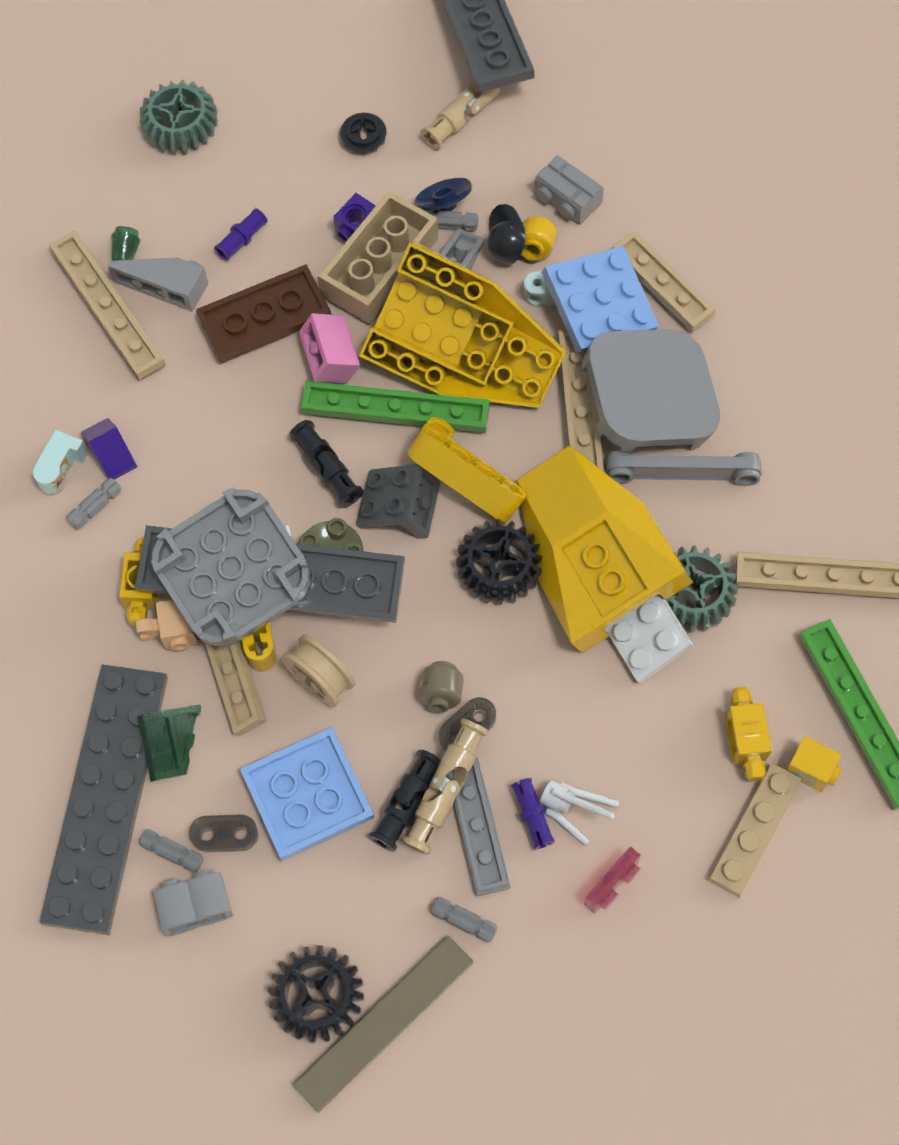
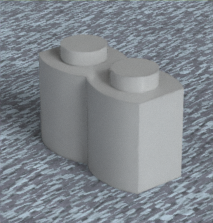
M212 869L195 873L193 879L187 882L180 883L179 879L165 881L159 885L160 889L153 891L162 931L166 937L233 917L221 872H213Z

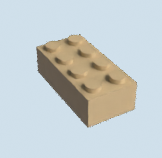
M388 191L318 276L320 291L323 297L371 324L383 309L399 273L397 269L409 242L416 241L431 249L439 239L438 218Z

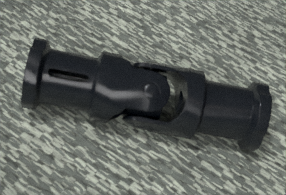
M311 420L301 421L290 431L289 438L297 442L304 451V458L314 471L321 475L323 484L327 488H331L338 497L340 507L346 508L356 503L364 493L362 487L355 485L348 475L349 470L339 460L327 440L321 439L315 431V424Z
M423 749L417 751V759L410 772L403 775L400 788L396 789L384 808V817L376 831L371 832L368 836L378 846L391 852L396 851V842L404 828L411 825L416 810L441 762V759ZM399 805L403 810L395 808V806Z

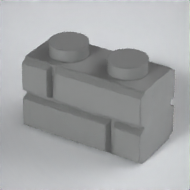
M559 155L551 160L548 166H545L535 178L537 197L543 203L548 204L550 202L557 207L560 214L567 220L573 219L582 224L603 201L604 188Z

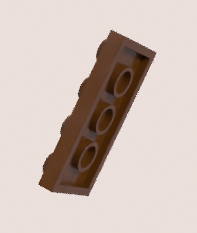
M307 264L195 309L220 363L299 331L311 313L331 315V310Z

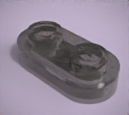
M483 697L469 700L441 726L439 730V743L444 751H446L449 744H453L449 739L453 735L458 734L462 726L460 724L462 718L470 720L488 731L494 726L496 722V709L490 700ZM477 713H482L486 716L480 722L476 721L473 717Z
M241 814L202 816L197 818L189 829V838L193 846L201 852L246 851L256 844L259 836L254 820L247 815ZM246 830L248 834L244 839H237L236 834L238 831ZM212 831L214 833L212 839L208 841L202 839L205 832Z

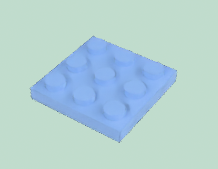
M624 246L550 265L541 272L577 354L586 352L592 341L601 333L628 330H656L659 327Z
M333 727L240 768L281 862L375 818Z

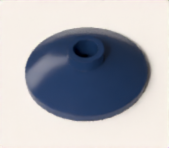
M451 178L439 181L428 186L416 196V206L422 210L452 211L457 207V203L471 192L472 184L466 178Z

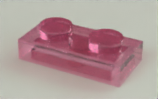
M630 846L585 897L584 906L594 914L600 907L606 910L619 895L615 891L623 881L629 884L641 868L637 865L641 854Z

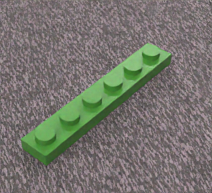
M305 381L301 412L308 415L422 427L432 417H438L450 424L454 430L486 433L490 400Z
M829 619L801 631L799 637L891 804L895 810L899 809V740L832 621Z

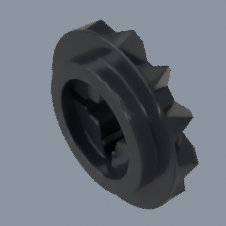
M354 114L347 118L341 126L340 136L344 147H349L353 153L362 151L366 155L369 150L377 151L379 145L385 144L386 126L382 119L374 114ZM362 127L365 128L367 133L365 140L361 139L360 136Z

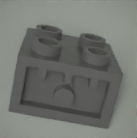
M418 464L371 469L368 473L356 523L357 526L360 528L401 525L418 539L428 538L441 481Z

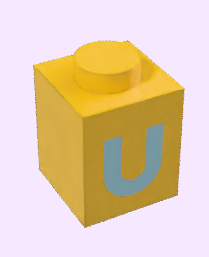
M804 736L787 771L802 778L801 782L822 793L827 783L834 786L842 770V767L837 765L842 754Z

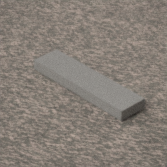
M476 757L454 800V805L478 897L510 889V883L479 760ZM453 770L447 774L450 780H453Z

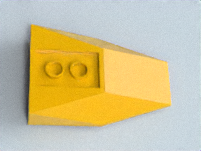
M416 241L409 242L397 269L399 273L375 326L370 329L359 357L439 395L485 399L495 403L540 408L566 354V350L494 281Z
M570 445L517 479V485L526 493V498L521 505L527 535L534 534L535 540L532 544H540L539 550L535 553L542 556L541 562L537 564L542 569L538 580L571 644L582 653L610 636L606 627L651 598L660 594L666 600L693 583L645 504Z

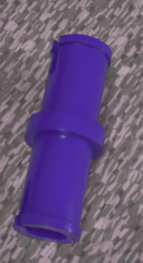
M254 208L239 224H234L230 228V233L214 247L216 254L221 259L228 261L243 245H248L252 241L251 237L268 222L265 214L261 210Z
M525 778L519 780L520 784L517 782L513 783L511 788L522 812L519 814L521 822L526 823L534 849L545 848L547 843L552 845L555 843V840L544 816L547 811L544 805H540L532 779Z

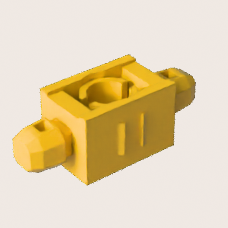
M138 538L135 542L134 553L124 552L119 598L127 610V619L132 626H136V620L147 618L148 610H156V602H158L159 594L138 592L135 589L134 583L137 579L144 538Z
M747 687L735 688L731 695L732 706L729 707L728 714L724 716L733 765L744 764L743 769L746 778L749 781H759L764 778L765 761L772 753L764 704H752L751 692Z

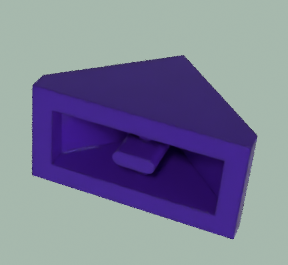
M109 418L81 432L107 478L115 480L137 468V464L119 430Z

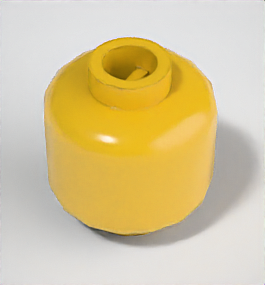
M541 216L528 217L522 222L526 238L521 255L531 261L544 260L552 253L557 239V229L547 218Z

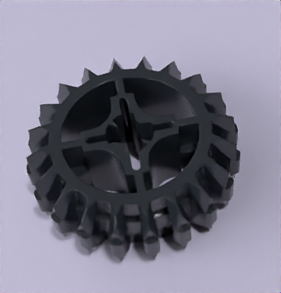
M498 519L496 526L491 527V524L486 520L484 530L474 526L472 529L473 536L465 534L463 538L465 545L458 547V554L460 556L456 558V566L460 568L458 570L459 578L465 579L464 587L466 590L474 588L473 596L475 598L484 593L487 604L491 601L492 597H497V602L500 605L503 604L504 597H509V600L514 603L516 601V593L526 597L528 594L527 587L532 589L536 587L537 581L535 578H538L542 573V569L537 566L541 562L542 556L535 554L539 550L540 544H532L535 540L534 534L526 535L524 525L516 530L513 520L508 523V526H502V521ZM498 543L493 547H486L488 545ZM510 545L517 548L523 554L526 561L520 560L519 556L513 554L510 551ZM504 553V560H502L501 563L498 564L497 570L495 571V563L499 562V559L502 558V555ZM473 562L479 563L482 568L487 569L490 572V577L486 578L479 573ZM513 576L511 579L501 581L504 577Z
M322 945L317 946L316 955H311L309 947L306 946L303 947L304 957L301 959L298 958L295 952L290 953V958L293 962L291 966L284 961L279 963L280 968L285 972L284 975L272 974V980L280 984V986L269 987L268 993L279 998L269 1002V1007L272 1010L281 1009L276 1013L274 1019L277 1023L287 1020L283 1026L285 1033L288 1034L297 1027L295 1038L299 1041L302 1040L306 1031H308L310 1043L316 1042L318 1032L322 1033L325 1042H329V1030L334 1028L336 1034L339 1037L342 1036L343 1031L339 1025L341 1022H344L349 1027L354 1025V1021L348 1016V1013L358 1015L361 1013V1008L353 1004V1001L364 1000V994L353 990L363 986V981L361 978L351 979L358 972L356 965L344 969L349 962L347 955H343L335 961L337 958V950L335 948H331L327 956H324ZM314 967L330 969L328 972L324 971L316 978H309L301 974L303 971ZM338 976L343 979L345 984V996L341 1006L336 1004L334 999L330 997V992L335 985L334 981ZM292 982L296 983L302 990V997L297 1003L298 1008L294 1012L290 1010L288 994ZM306 985L311 989L316 987L317 991L318 987H322L321 991L326 1002L322 999L317 1001L316 998L314 1001H310L312 997ZM318 1009L332 1014L329 1018L321 1021L303 1020L306 1015L309 1016Z

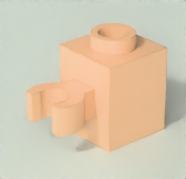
M173 599L156 602V619L144 618L135 621L140 640H149L160 635L166 650L183 651L188 649L190 645L198 644L197 635L189 627Z

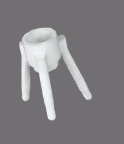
M551 780L540 799V804L548 807L546 815L558 821L584 845H588L589 840L563 817L560 811L567 813L571 805L575 804L600 816L613 819L615 817L614 813L578 797L613 807H618L619 802L605 796L574 788L564 782L560 784Z

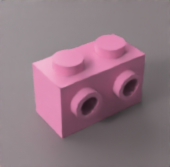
M311 313L300 329L299 334L314 382L347 383L360 364L344 316Z

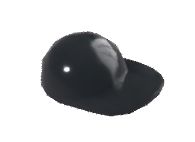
M500 204L493 208L489 216L488 250L496 261L505 265H511L519 259L523 252L526 238L525 228L513 206Z

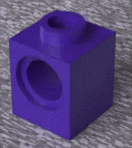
M355 193L333 216L335 233L338 238L346 243L376 205Z

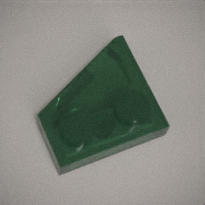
M200 704L137 716L151 782L181 777L187 774L190 762L189 751L193 747L196 735L193 733L196 717L201 713Z

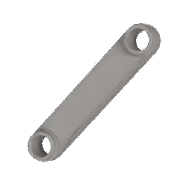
M617 450L609 453L606 461V474L619 484L629 483L633 479L735 481L743 486H750L759 483L760 476L762 475L759 455L753 452H742L735 455V457L632 455V453Z

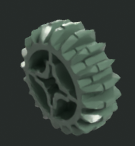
M183 79L179 84H174L170 81L169 86L166 87L159 84V91L150 90V98H143V106L140 107L139 112L141 128L147 140H150L154 147L160 146L163 152L171 148L174 154L179 149H183L187 154L188 148L194 147L198 150L200 142L207 144L208 136H214V127H217L218 123L217 107L214 105L212 96L207 94L203 86L197 88L194 81L189 85H186Z
M695 545L691 547L690 553H687L681 546L678 549L677 557L693 581L690 585L695 586V589L699 588V592L692 591V588L689 589L687 586L666 599L682 627H684V624H690L692 632L696 631L697 624H700L705 631L709 629L710 621L718 626L722 620L721 616L727 618L730 615V607L735 606L737 600L734 595L738 592V585L733 584L736 581V574L728 572L731 567L730 563L720 564V553L711 557L709 556L710 550L708 547L704 549L703 553H698ZM719 589V598L711 605L705 607V596L711 595L712 591ZM680 603H686V604H688L690 607L684 606V605H682V604H680Z

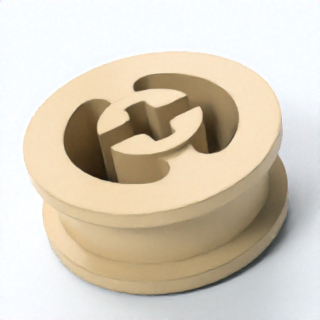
M302 635L298 639L300 645L291 654L286 652L281 657L282 662L305 689L324 704L335 707L339 703L337 697L345 689L351 690L356 685L355 680L347 668L327 648L310 636Z

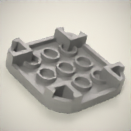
M670 329L628 330L601 333L592 341L582 360V372H588L599 416V422L595 427L600 437L605 435L612 443L620 446V452L632 453L636 447L688 445L689 450L699 448L715 432L720 422V409L705 355L700 345L691 336L681 331Z
M234 487L223 491L224 496L170 531L165 528L156 536L158 540L153 548L151 560L154 572L189 624V627L203 642L213 646H229L244 639L295 606L306 595L310 586V569L304 555L273 511L268 500L259 492L235 490Z

